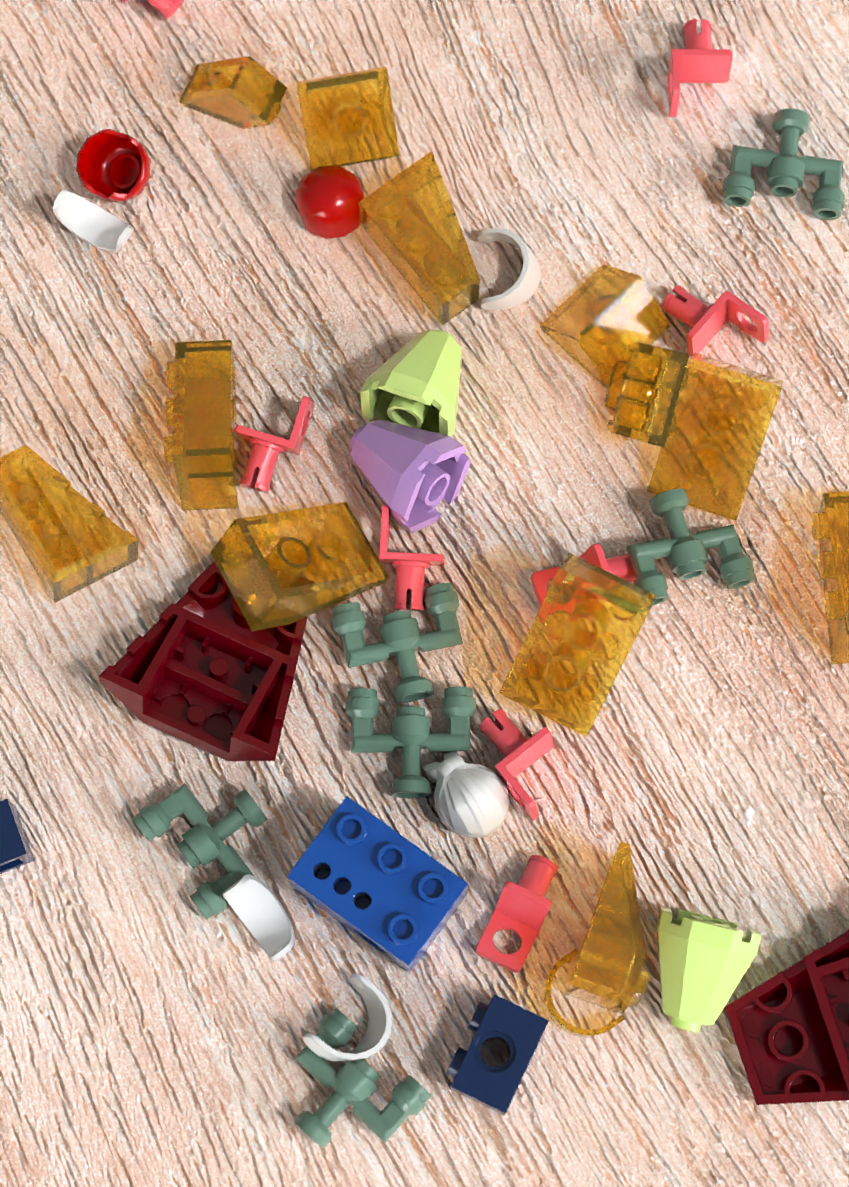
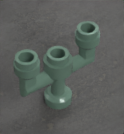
M787 108L778 110L774 114L773 129L781 135L779 153H774L772 150L733 145L730 174L723 180L722 193L724 194V202L734 207L750 205L751 197L754 196L755 181L751 177L752 166L768 169L767 184L771 187V193L780 197L796 195L798 189L803 186L804 174L820 176V186L813 193L812 207L814 208V216L823 220L838 219L841 216V210L844 209L845 194L840 189L843 161L806 155L804 157L797 156L799 136L809 130L810 116L799 109Z
M685 489L668 490L650 499L649 502L653 514L665 518L671 540L662 538L627 546L628 555L636 577L633 589L642 607L657 605L669 598L665 576L657 571L654 559L667 557L672 573H677L679 580H688L706 572L705 564L708 562L705 549L718 547L722 559L719 571L722 580L726 581L728 589L740 588L755 581L751 558L743 554L734 524L698 531L695 535L690 536L682 512L689 503Z
M452 583L436 584L425 589L426 609L435 619L436 631L420 634L417 619L411 617L410 611H397L387 614L382 618L384 625L380 627L383 642L365 644L363 630L367 623L364 611H361L360 603L349 602L332 608L333 618L331 620L334 632L341 636L348 668L385 661L390 656L396 655L402 680L394 688L396 701L398 703H408L432 696L434 694L432 682L426 677H420L415 651L428 652L463 644L456 615L460 604Z
M449 687L444 689L442 712L448 718V732L430 733V718L425 716V708L406 706L396 709V716L391 718V733L374 734V719L379 714L377 690L369 688L349 690L348 699L346 700V714L351 719V753L393 752L395 749H401V777H397L391 783V795L397 798H424L430 796V782L421 776L420 749H428L429 752L471 751L470 718L476 711V699L473 697V689L469 687Z
M184 783L159 803L146 804L138 810L139 813L132 820L150 842L156 836L159 838L169 830L172 820L182 813L185 815L193 827L181 835L184 840L176 845L193 869L201 863L205 867L217 858L227 872L216 881H205L196 888L197 891L189 896L206 920H208L213 915H219L227 908L228 902L221 893L246 874L253 875L231 845H225L223 841L246 823H249L250 826L259 827L268 819L250 794L243 789L234 796L233 803L236 807L210 825L208 822L209 814Z
M335 1008L330 1014L327 1013L319 1022L318 1033L315 1036L335 1049L344 1047L353 1038L352 1034L358 1027L340 1010ZM307 1045L294 1058L324 1087H333L335 1089L314 1114L309 1111L301 1112L294 1120L322 1149L332 1140V1133L328 1128L349 1104L354 1107L353 1114L385 1143L408 1116L418 1115L426 1106L425 1102L431 1097V1094L408 1075L403 1082L400 1081L393 1088L391 1101L380 1111L368 1098L378 1088L375 1083L381 1076L363 1059L355 1060L353 1063L347 1061L337 1071L324 1058L319 1057L310 1050Z

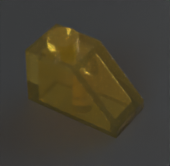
M245 56L197 64L179 102L187 108L242 129L269 126L278 116L281 109L280 102L288 87L252 57Z

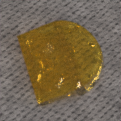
M635 341L628 345V352H631L629 359L615 363L608 382L605 406L614 410L613 420L608 422L607 428L614 434L665 447L667 438L671 436L676 426L677 415L675 407L679 392L685 388L688 381L689 367L687 362L689 354Z

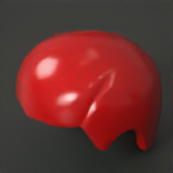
M112 129L101 130L88 137L77 153L76 171L83 186L89 192L102 199L113 202L133 200L142 193L150 179L151 159L142 143L125 133Z
M339 165L319 166L305 174L298 183V188L295 191L296 204L304 227L310 233L325 239L339 238L348 235L359 227L366 214V202L361 183L355 174Z

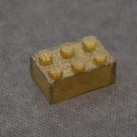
M568 553L553 579L499 694L587 737L653 605L656 595Z

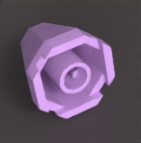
M380 419L360 426L353 434L350 442V447L352 448L350 456L354 464L382 503L388 505L390 514L397 524L410 533L428 527L437 521L442 513L435 511L434 508L443 498L451 504L457 497L471 463L469 457L463 454L466 452L464 445L448 435Z

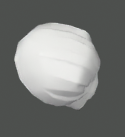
M445 751L442 763L431 762L423 768L429 781L436 783L434 792L435 809L441 822L451 832L467 838L474 839L489 836L502 826L508 813L509 793L504 782L492 769L481 764L466 762L458 756L456 751Z

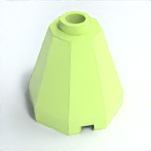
M428 330L417 334L367 378L360 392L362 415L370 422L375 415L380 420L452 437L456 426L462 347L457 344L451 334L442 330Z
M660 907L656 931L662 1011L664 1014L672 1016V1026L688 1031L700 1032L701 1025L713 1026L757 955L761 934L758 930L747 927L746 934L743 936L744 932L736 930L737 923L678 909L677 917L674 919L672 918L673 913L670 908Z

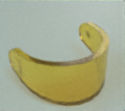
M575 949L561 958L549 972L544 986L543 999L545 1008L555 1025L567 1034L579 1038L601 1036L623 1022L625 1017L621 1015L599 1029H580L565 1021L553 1004L551 996L553 978L563 965L571 962L579 954Z

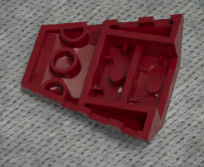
M229 546L188 587V592L176 604L171 603L159 615V621L143 637L139 635L126 648V654L114 666L109 665L99 675V681L143 723L226 761H275L315 583Z
M847 930L844 934L818 948L796 964L778 973L724 1007L756 1105L849 1100V930Z

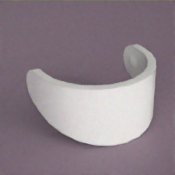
M63 189L58 194L53 204L55 216L66 228L87 243L110 253L120 252L134 230L132 226L115 215L66 189Z
M490 228L479 231L477 233L478 241L484 243H509L519 247L523 254V268L516 283L500 295L482 299L480 302L481 308L485 310H503L523 304L535 293L540 282L541 270L535 254L517 234L510 230Z
M246 874L221 893L273 962L290 951L295 940L291 921L278 898L266 884L257 877Z
M354 973L349 980L363 997L367 1007L368 1023L365 1035L355 1049L344 1053L336 1051L314 1034L306 1033L303 1037L304 1043L321 1058L329 1061H349L368 1058L378 1053L385 1046L391 1035L392 1013L387 1000L374 984L360 974Z

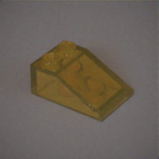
M695 352L690 359L647 492L658 495L672 489H685L689 499L688 505L737 521L784 381Z
M347 502L235 519L210 552L251 631L291 624L385 584L389 579Z
M620 841L612 857L565 995L622 1015L630 1005L636 1007L638 1002H641L650 973L642 971L646 956L630 844Z

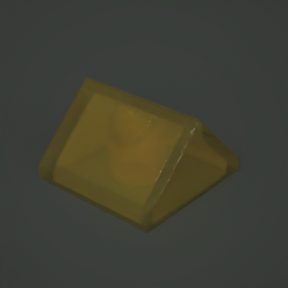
M387 67L296 82L311 171L319 166H346L400 156Z
M605 264L540 325L542 331L606 389L670 327L668 319L641 276Z

